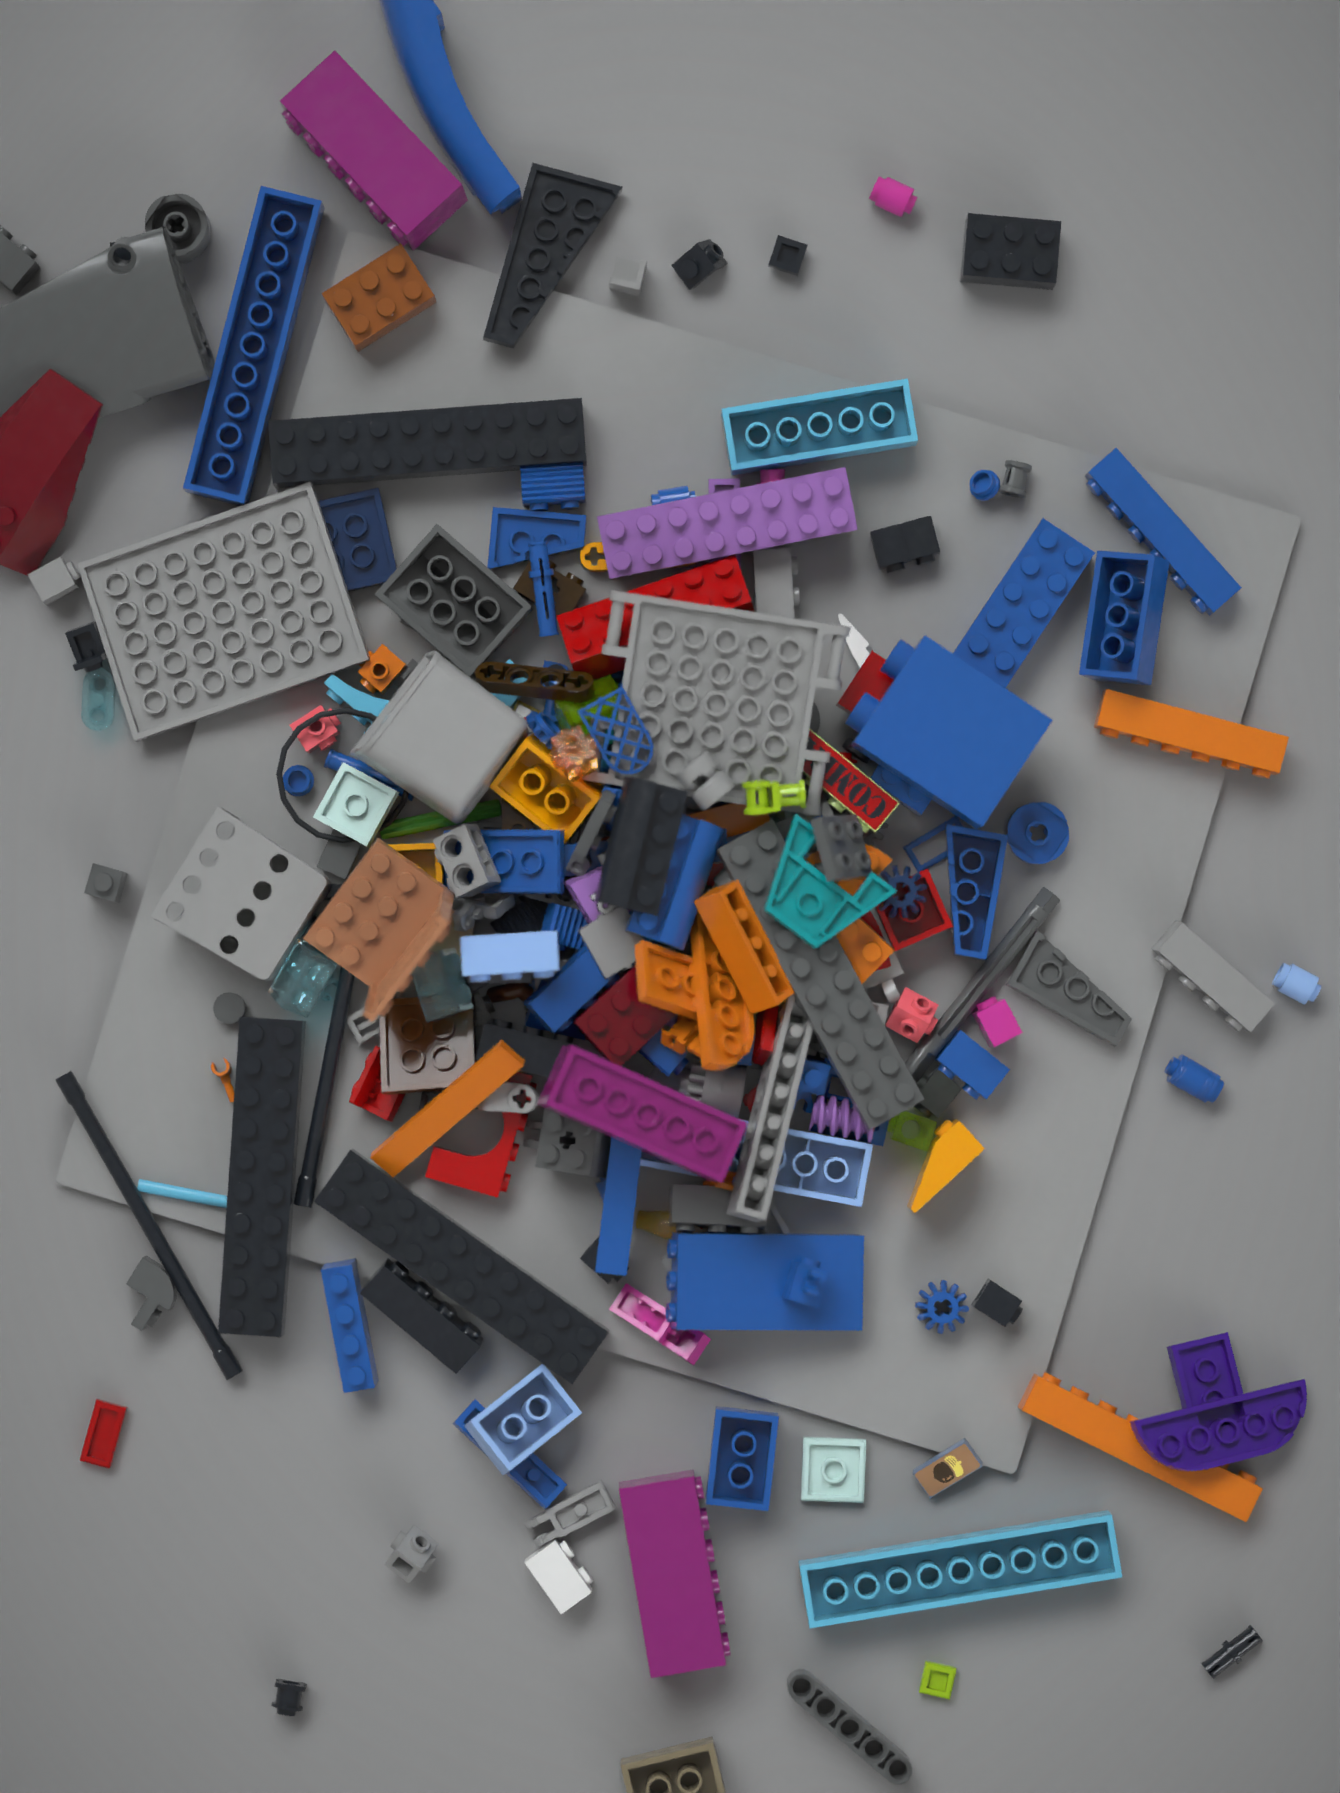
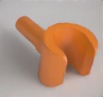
M223 1058L226 1063L225 1071L217 1072L214 1062L211 1064V1070L216 1076L221 1078L231 1103L234 1102V1089L229 1076L232 1072V1065Z
M727 1170L723 1182L706 1180L703 1182V1185L732 1191L734 1188L732 1181L737 1173Z

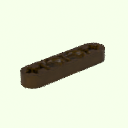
M485 662L480 664L475 670L476 682L490 693L574 703L587 702L595 695L593 678L586 672L501 662ZM517 678H527V680L522 683L512 682ZM548 681L558 682L556 685L551 687L543 686V684Z

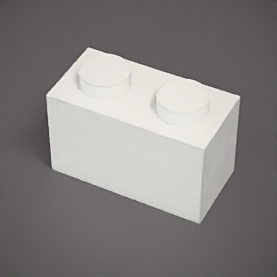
M555 1538L528 1556L524 1563L557 1610L562 1614L592 1593L590 1584L594 1581L584 1566L580 1568L576 1566L572 1560L575 1553L565 1540L560 1543Z

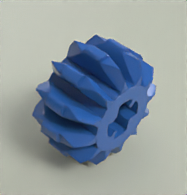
M941 1280L940 1290L936 1289L933 1282H929L928 1286L932 1292L930 1295L923 1290L919 1291V1295L925 1298L926 1302H915L916 1308L926 1309V1311L919 1313L917 1318L921 1321L930 1317L925 1325L927 1330H930L937 1322L938 1334H943L945 1323H947L949 1330L954 1332L956 1328L952 1320L956 1319L961 1324L965 1322V1319L958 1315V1311H969L968 1306L958 1305L967 1296L965 1293H961L954 1297L959 1288L955 1283L947 1292L946 1280ZM945 1299L949 1300V1303L946 1304L950 1307L947 1313L941 1311L939 1315L935 1314L934 1311L937 1310L934 1306L937 1300L939 1302H943Z

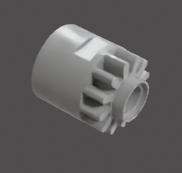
M693 1057L691 1069L683 1068L679 1093L738 1119L747 1066L734 1064L724 1070L712 1071L702 1069L701 1058Z

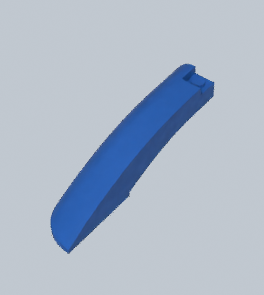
M379 0L400 69L432 135L473 196L476 195L489 214L491 215L497 210L503 214L522 200L520 186L487 142L466 106L444 49L440 32L445 28L442 12L433 0Z

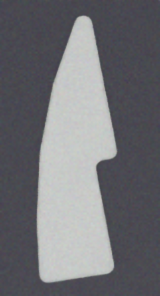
M840 613L838 615L840 624L851 627L850 635L846 636L845 640L851 654L861 668L870 654L866 650L869 643Z

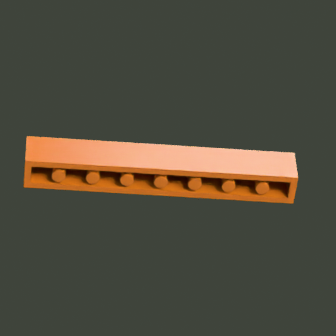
M1044 1372L1042 1377L1035 1373L1033 1374L1018 1404L1019 1409L1247 1522L1263 1490L1262 1487L1255 1484L1257 1480L1255 1476L1243 1470H1240L1237 1475L1227 1470L1229 1464L1199 1471H1179L1164 1466L1153 1459L1136 1439L1130 1422L1139 1420V1418L1128 1414L1125 1419L1115 1414L1118 1408L1103 1400H1100L1097 1405L1087 1400L1090 1394L1075 1386H1072L1070 1391L1059 1386L1061 1380L1049 1373Z

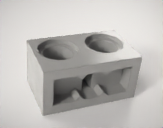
M463 824L433 839L436 847V858L444 866L448 876V887L457 898H470L501 882L478 824ZM458 841H460L462 845V850L459 855L456 853L455 846ZM470 869L474 874L471 884L467 880V874Z

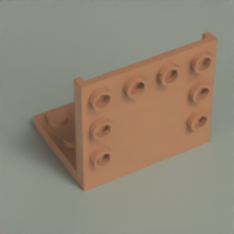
M377 838L304 934L303 939L369 986L362 1015L371 1022H374L378 1015L384 1017L394 1004L392 999L396 995L397 990L403 992L413 979L410 973L417 965L422 968L432 954V951L429 949L437 940L441 943L450 932L452 927L449 925L453 920L451 916L455 911L452 909L455 894L395 849Z

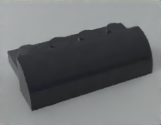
M624 777L594 901L658 916L688 791L644 779Z

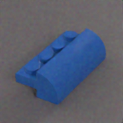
M682 814L658 916L632 910L625 929L626 931L684 951L698 910L694 901L704 893L717 854L716 850L719 849L725 831L724 829L701 819L697 820Z

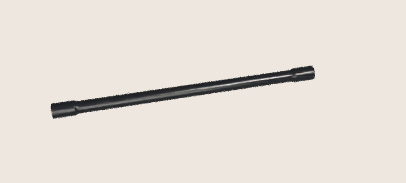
M343 967L340 968L302 1170L298 1177L293 1204L302 1207L312 1208L317 1183L316 1175L355 976Z
M70 1071L55 1080L67 1102L73 1107L163 1267L171 1277L175 1288L209 1345L224 1377L228 1380L243 1371L230 1347L223 1340L221 1334L218 1333L217 1327L87 1102L85 1093L73 1072Z

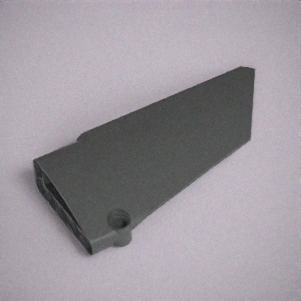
M165 227L132 237H121L116 240L112 247L0 308V417L49 369L55 370L100 401L103 406L99 418L142 405L150 401L151 397L207 381L212 377L215 365L214 357L170 235ZM123 247L129 250L131 259L122 260L117 254V248Z

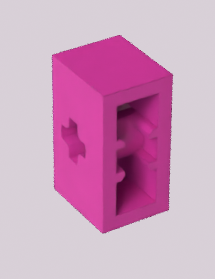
M994 996L976 1005L978 1011L972 1015L989 1047H996L1023 1033L1005 999L997 1000Z

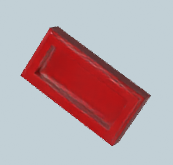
M779 1004L759 1011L757 1014L752 1063L763 1066L773 1052Z
M96 1399L79 1461L108 1469L111 1468L128 1407Z

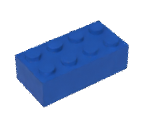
M1097 550L1079 675L1097 681L1140 685L1152 684L1169 561L1153 554Z

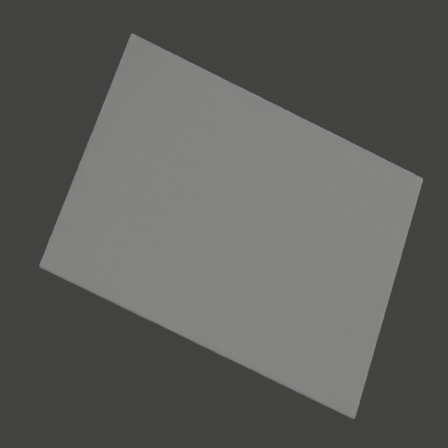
M355 230L349 231L345 238L331 287L391 250L398 243ZM404 246V249L435 295L437 303L357 352L329 306L325 303L290 419L582 398L587 466H583L586 503H579L580 508L573 510H562L561 505H548V511L545 512L587 515L585 546L593 542H602L597 516L651 506V494H657L658 490L687 485L689 491H695L696 496L709 494L708 479L740 478V488L760 483V471L731 476L721 417L722 408L864 386V384L557 291L551 293L514 348L483 341L501 274L418 249L413 251L410 247ZM911 399L918 436L916 446L776 468L785 469L786 479L846 467L858 530L758 550L791 548V556H797L798 575H792L793 587H799L800 606H794L795 618L841 625L838 617L841 613L869 643L866 650L869 653L874 651L884 659L888 658L900 639L915 648L924 635L953 653L1042 518L1095 552L1006 687L1007 690L1053 721L984 826L976 830L1006 835L1007 824L1012 814L1021 806L1032 802L1052 804L1065 815L1069 827V842L1064 852L1055 860L1045 864L1026 863L1013 854L1007 843L987 958L1017 922L1040 890L1045 887L1055 894L1060 901L1037 930L1055 948H1058L1079 971L1081 970L1090 978L1089 980L1098 989L1106 993L1132 1018L1120 1042L1114 1047L1006 985L1031 941L1032 935L980 1001L982 1002L994 996L997 1000L1005 999L1023 1033L996 1047H989L972 1015L978 1011L977 1007H975L958 1029L1010 1069L987 1099L979 1096L976 1100L962 1089L939 1118L932 1114L928 1119L914 1106L890 1118L884 1145L873 1144L862 1207L773 1190L771 1199L791 1233L864 1235L863 1330H700L711 1340L694 1366L611 1312L609 1308L626 1283L665 1308L667 1303H671V1290H667L666 1286L668 1271L660 1259L667 1255L668 1239H672V1232H677L675 1226H668L669 1189L672 1184L703 1185V1182L707 1179L640 1166L628 1261L630 1269L627 1271V1276H623L618 1282L612 1279L607 1283L580 1259L600 1234L603 1200L595 1185L596 1182L600 1181V1178L535 1167L538 1149L524 1147L523 1143L524 1139L529 1138L540 1140L541 1130H533L525 1126L524 1132H517L514 1143L520 1144L516 1161H509L506 1173L511 1174L507 1192L501 1191L498 1198L425 1177L434 1146L467 1155H482L491 1151L499 1143L504 1131L502 1112L477 1110V1106L394 1178L608 1328L609 1333L598 1347L599 1349L940 1453L966 1438L983 1462V1466L1013 1474L1018 1468L1033 1418L1032 1415L1019 1409L1018 1404L1033 1374L1035 1373L1042 1377L1044 1372L1047 1371L1167 969L1155 960L1157 954L1151 948L1175 920L1180 922L1182 920L1227 768L1221 767L1222 761L1210 758L1209 763L1191 759L1192 753L1180 750L1179 755L1161 751V745L1149 742L1148 747L1131 743V737L1119 734L1118 739L1100 735L1101 729L1094 728V723L1102 693L1105 689H1110L1240 724L1301 520L1299 516L1133 466L1242 588L1209 616L1206 612L1201 614L1192 605L1190 599L1193 597L1185 588L1181 591L1173 584L1169 578L1171 572L1168 570L1152 684L1140 685L1092 680L1079 675L1097 550L1148 554L1151 551L1144 542L1139 544L1132 538L1128 532L1129 525L1122 518L1117 520L1107 509L1109 503L1102 495L1099 497L1095 496L1086 485L1088 480L1085 475L1105 457ZM1006 460L1023 462L1032 466L1031 472L1027 475L1024 491H1026L1025 498L1011 497L997 492L993 498L981 501L976 499L970 492V479L979 470L993 471L999 477L1000 486H1002L1007 469L1005 467ZM520 471L314 486L318 501L379 487L397 568L436 524L441 526L488 567L493 507L530 510L529 507H523ZM271 478L266 497L293 487L275 488ZM931 516L940 548V554L934 555L936 561L923 565H917L916 560L904 563L905 569L888 574L886 568L879 570L870 532ZM582 548L549 556V560L557 565L555 569L557 572L564 576L570 572L584 581L582 587L586 588L587 592L577 608L609 598L611 590L627 592L710 563V559L699 561L691 567L657 569L609 579L608 572H589L582 566L580 561ZM592 549L590 555L585 556V560H590L593 566L597 565L599 559H605V555L597 554V549ZM753 551L741 553V572L756 612ZM529 561L491 569V571L513 589ZM553 581V592L558 593L557 581ZM383 584L350 591V599L367 651L371 650L374 653L383 644L407 665L412 658L419 663L427 652L436 650L417 631L400 622L402 618L375 595ZM525 598L523 599L532 606L533 611L485 661L506 663L510 659L514 664L543 667L544 660L561 663L570 670H573L558 620L557 628L559 635L539 637L536 605ZM824 633L817 677L827 678L833 634ZM846 640L839 680H842L841 690L816 687L814 703L820 715V726L817 735L836 751L849 753L842 745L848 737L854 740L858 732L845 724L850 714L836 706L860 667L851 654ZM359 665L333 674L352 688L375 698L390 701L399 689L393 684L384 695L378 690L372 694L360 683L363 677L358 673L361 668ZM474 673L470 678L476 682V677ZM330 675L196 722L83 1088L87 1102L136 1187H138L139 1179L227 1196L234 1102L230 1103L224 1084H222L221 1078L212 1072L211 1064L214 1062L217 1072L221 1073L226 1069V1063L223 1058L230 1062L232 1072L229 1076L235 1091L239 1021L233 1024L223 1023L216 1018L213 1011L214 1002L217 997L223 993L230 992L238 994L244 1000L246 1011L243 1017L306 1021L295 1197L298 1177L302 1170L341 966L332 959L301 957V936L275 979L264 981L176 930L156 921L150 915L217 806L235 815L242 822L326 876L331 884H343L345 882V879L317 867L328 840L317 838L295 823L281 801L276 776L282 747L293 733L289 726L290 724L320 705L326 711L330 708L332 710L341 708L353 709L345 701L339 705L326 694L329 688L324 682ZM604 678L597 679V683L616 688L619 684ZM521 697L512 710L516 712L518 706L522 705L532 711L543 713L546 699ZM559 701L555 715H564L568 702ZM349 714L336 715L341 722L337 726L340 734L335 737L337 742L323 751L318 747L311 753H307L298 738H296L287 750L282 773L283 776L288 768L295 765L305 766L312 772L314 776L312 790L300 797L293 796L285 790L286 798L301 820L317 831L330 835L333 828L313 818L337 774V771L324 767L330 749H334L337 752L353 757L349 754L371 725L368 721L365 725H362ZM567 731L565 741L569 746L574 739ZM613 745L607 747L606 750L612 752ZM852 755V759L858 760L857 764L854 765L870 778L879 764L871 759L866 764ZM577 765V766H578L579 768H581L583 771H584V770H587L586 767ZM802 774L801 780H804L806 777ZM805 784V797L807 803L809 787ZM491 788L486 791L479 801L484 802L498 799L502 808V797ZM823 791L821 792L820 803L830 799ZM397 796L384 822L389 819L401 802L402 796ZM414 797L412 801L407 800L406 805L396 819L435 812V810ZM933 800L930 801L920 816L899 803L885 820V823L889 824L888 828L879 830L884 838L882 840L875 837L872 839L875 848L880 849L893 859L883 871H886L893 878L892 866L897 865L899 875L903 874L905 866L911 867L908 877L918 873L903 847L955 815ZM716 801L708 808L718 806L721 801ZM687 807L684 815L701 811L702 809H690ZM593 810V811L591 812V814L587 817V819L581 824L578 842H579V840H580V838H581V836H582V834H583V832H584V830H585V828H586V826H587V824H588V822H589V820H590V818H591V816H592L594 810ZM781 810L768 814L770 820L773 819L774 823H777L797 813ZM835 810L834 816L843 815V813L841 814L840 812ZM502 815L478 821L502 822ZM959 818L963 827L975 829L974 827H972L971 825H969L968 823ZM477 821L468 822V823H463V824H477ZM223 822L218 826L217 834L222 840H228L233 831V824ZM463 824L389 839H382L379 832L371 846L377 838L388 845L434 843L433 839L443 835L444 830H453ZM601 824L598 831L604 834L606 825ZM1039 825L1037 828L1031 826L1029 830L1032 833L1031 839L1035 842L1037 839L1044 840L1046 838L1042 825ZM945 829L912 849L921 865L946 851ZM869 830L866 834L864 833V838L869 836L872 831ZM363 844L361 845L348 876L370 848ZM213 849L204 850L201 854L202 864L206 867H211L218 856L217 852ZM946 857L928 868L951 921ZM197 876L188 877L184 882L185 891L189 894H194L201 884L200 879ZM511 893L515 901L511 909L521 903L518 897L524 893ZM548 893L547 896L551 899L552 895ZM558 894V897L564 901L562 894ZM324 900L316 912V917L320 915L329 901ZM173 903L168 907L167 915L173 921L185 909L180 903ZM484 916L483 919H476L474 935L497 934L490 924L495 919H487ZM951 927L895 951L904 974L893 979L900 995L904 988L907 987L938 1004L934 1017L939 1020L986 960L954 955ZM566 947V949H575V953L577 952L576 948ZM434 952L433 958L430 957L422 968L417 965L410 973L413 979L403 991L405 998L473 993L475 1003L476 1057L484 1024H492L493 1018L513 1023L511 1029L523 1031L525 1012H527L524 1009L523 1001L516 998L491 1003L486 997V992L489 988L506 983H492L472 992L469 986L463 987L457 971L462 969L459 964L461 960L446 959L445 952ZM623 968V969H622L620 972H618V973H621V974H622L626 969ZM357 977L354 979L347 1017L365 1006L369 986ZM878 984L865 991L871 1002L889 1005L887 1021L896 1002H888L882 985ZM600 989L597 993L601 994L603 990ZM754 1013V1015H753V1017H754V1029H755L756 1013ZM361 1016L360 1018L354 1020V1023L356 1026H358L359 1024L367 1021L368 1019L364 1016ZM379 1021L360 1031L362 1037L379 1028ZM346 1022L316 1175L317 1183L312 1208L293 1205L290 1255L323 1265L356 1258L359 1276L370 1279L387 1258L393 1262L397 1260L316 1204L314 1200L351 1149L356 1150L376 1164L370 1158L371 1152L418 1113L422 1092L405 1094L393 1122L349 1103L352 1087L359 1080L365 1068L367 1056L373 1051L375 1046L380 1047V1035L360 1046ZM665 1025L661 1030L669 1031L671 1027ZM885 1026L904 1063L927 1035L924 1033L917 1044ZM543 1030L542 1036L553 1039L555 1033ZM573 1039L572 1044L579 1045L578 1048L605 1059L587 1039ZM686 1047L687 1055L685 1056V1058L689 1062L686 1064L684 1068L691 1069L693 1057H700L687 1051ZM808 1048L807 1055L816 1056L817 1051ZM934 1060L923 1075L929 1077L940 1066V1063ZM744 1065L747 1066V1073L738 1119L749 1121L751 1112L744 1105L743 1097L757 1086L761 1070L750 1069V1066ZM655 1066V1069L646 1078L679 1092L682 1070L678 1075L672 1072L667 1076ZM519 1071L533 1075L532 1082L537 1083L536 1090L540 1098L548 1077ZM956 1076L952 1080L961 1088L965 1085ZM832 1077L829 1093L849 1097L840 1079ZM431 1091V1092L434 1093V1094H439V1093H441L442 1091ZM817 1094L811 1095L813 1103L816 1100ZM799 1099L796 1102L789 1128L808 1132L811 1113H806L803 1110L804 1099ZM538 1105L533 1111L527 1112L529 1114L527 1120L542 1122L545 1108ZM75 1114L56 1175L57 1183L128 1205L77 1114ZM946 1119L951 1122L954 1119L959 1120L985 1149L923 1207L914 1213L907 1207L931 1141L936 1137L933 1131ZM139 1192L150 1212L225 1235L226 1208ZM695 1227V1232L705 1233L708 1231L707 1228L700 1229ZM408 1269V1275L416 1282L422 1281L432 1289L435 1298L461 1306ZM987 1279L992 1280L1022 1300L1019 1306L1023 1310L1014 1324L1008 1322L1006 1327H1004L971 1305ZM941 1280H946L947 1292L954 1283L959 1286L954 1297L961 1293L966 1294L967 1298L959 1302L958 1305L968 1306L969 1311H958V1315L962 1316L965 1322L961 1324L956 1319L952 1320L956 1328L954 1332H951L947 1323H945L943 1334H938L937 1322L930 1330L925 1328L930 1317L921 1321L918 1320L917 1315L926 1311V1309L916 1308L915 1302H926V1299L919 1295V1291L923 1290L930 1295L932 1292L928 1286L929 1282H933L936 1289L940 1290ZM945 1299L943 1302L937 1300L934 1304L937 1308L934 1311L935 1314L939 1315L941 1311L947 1313L950 1309L946 1305L949 1303V1300Z

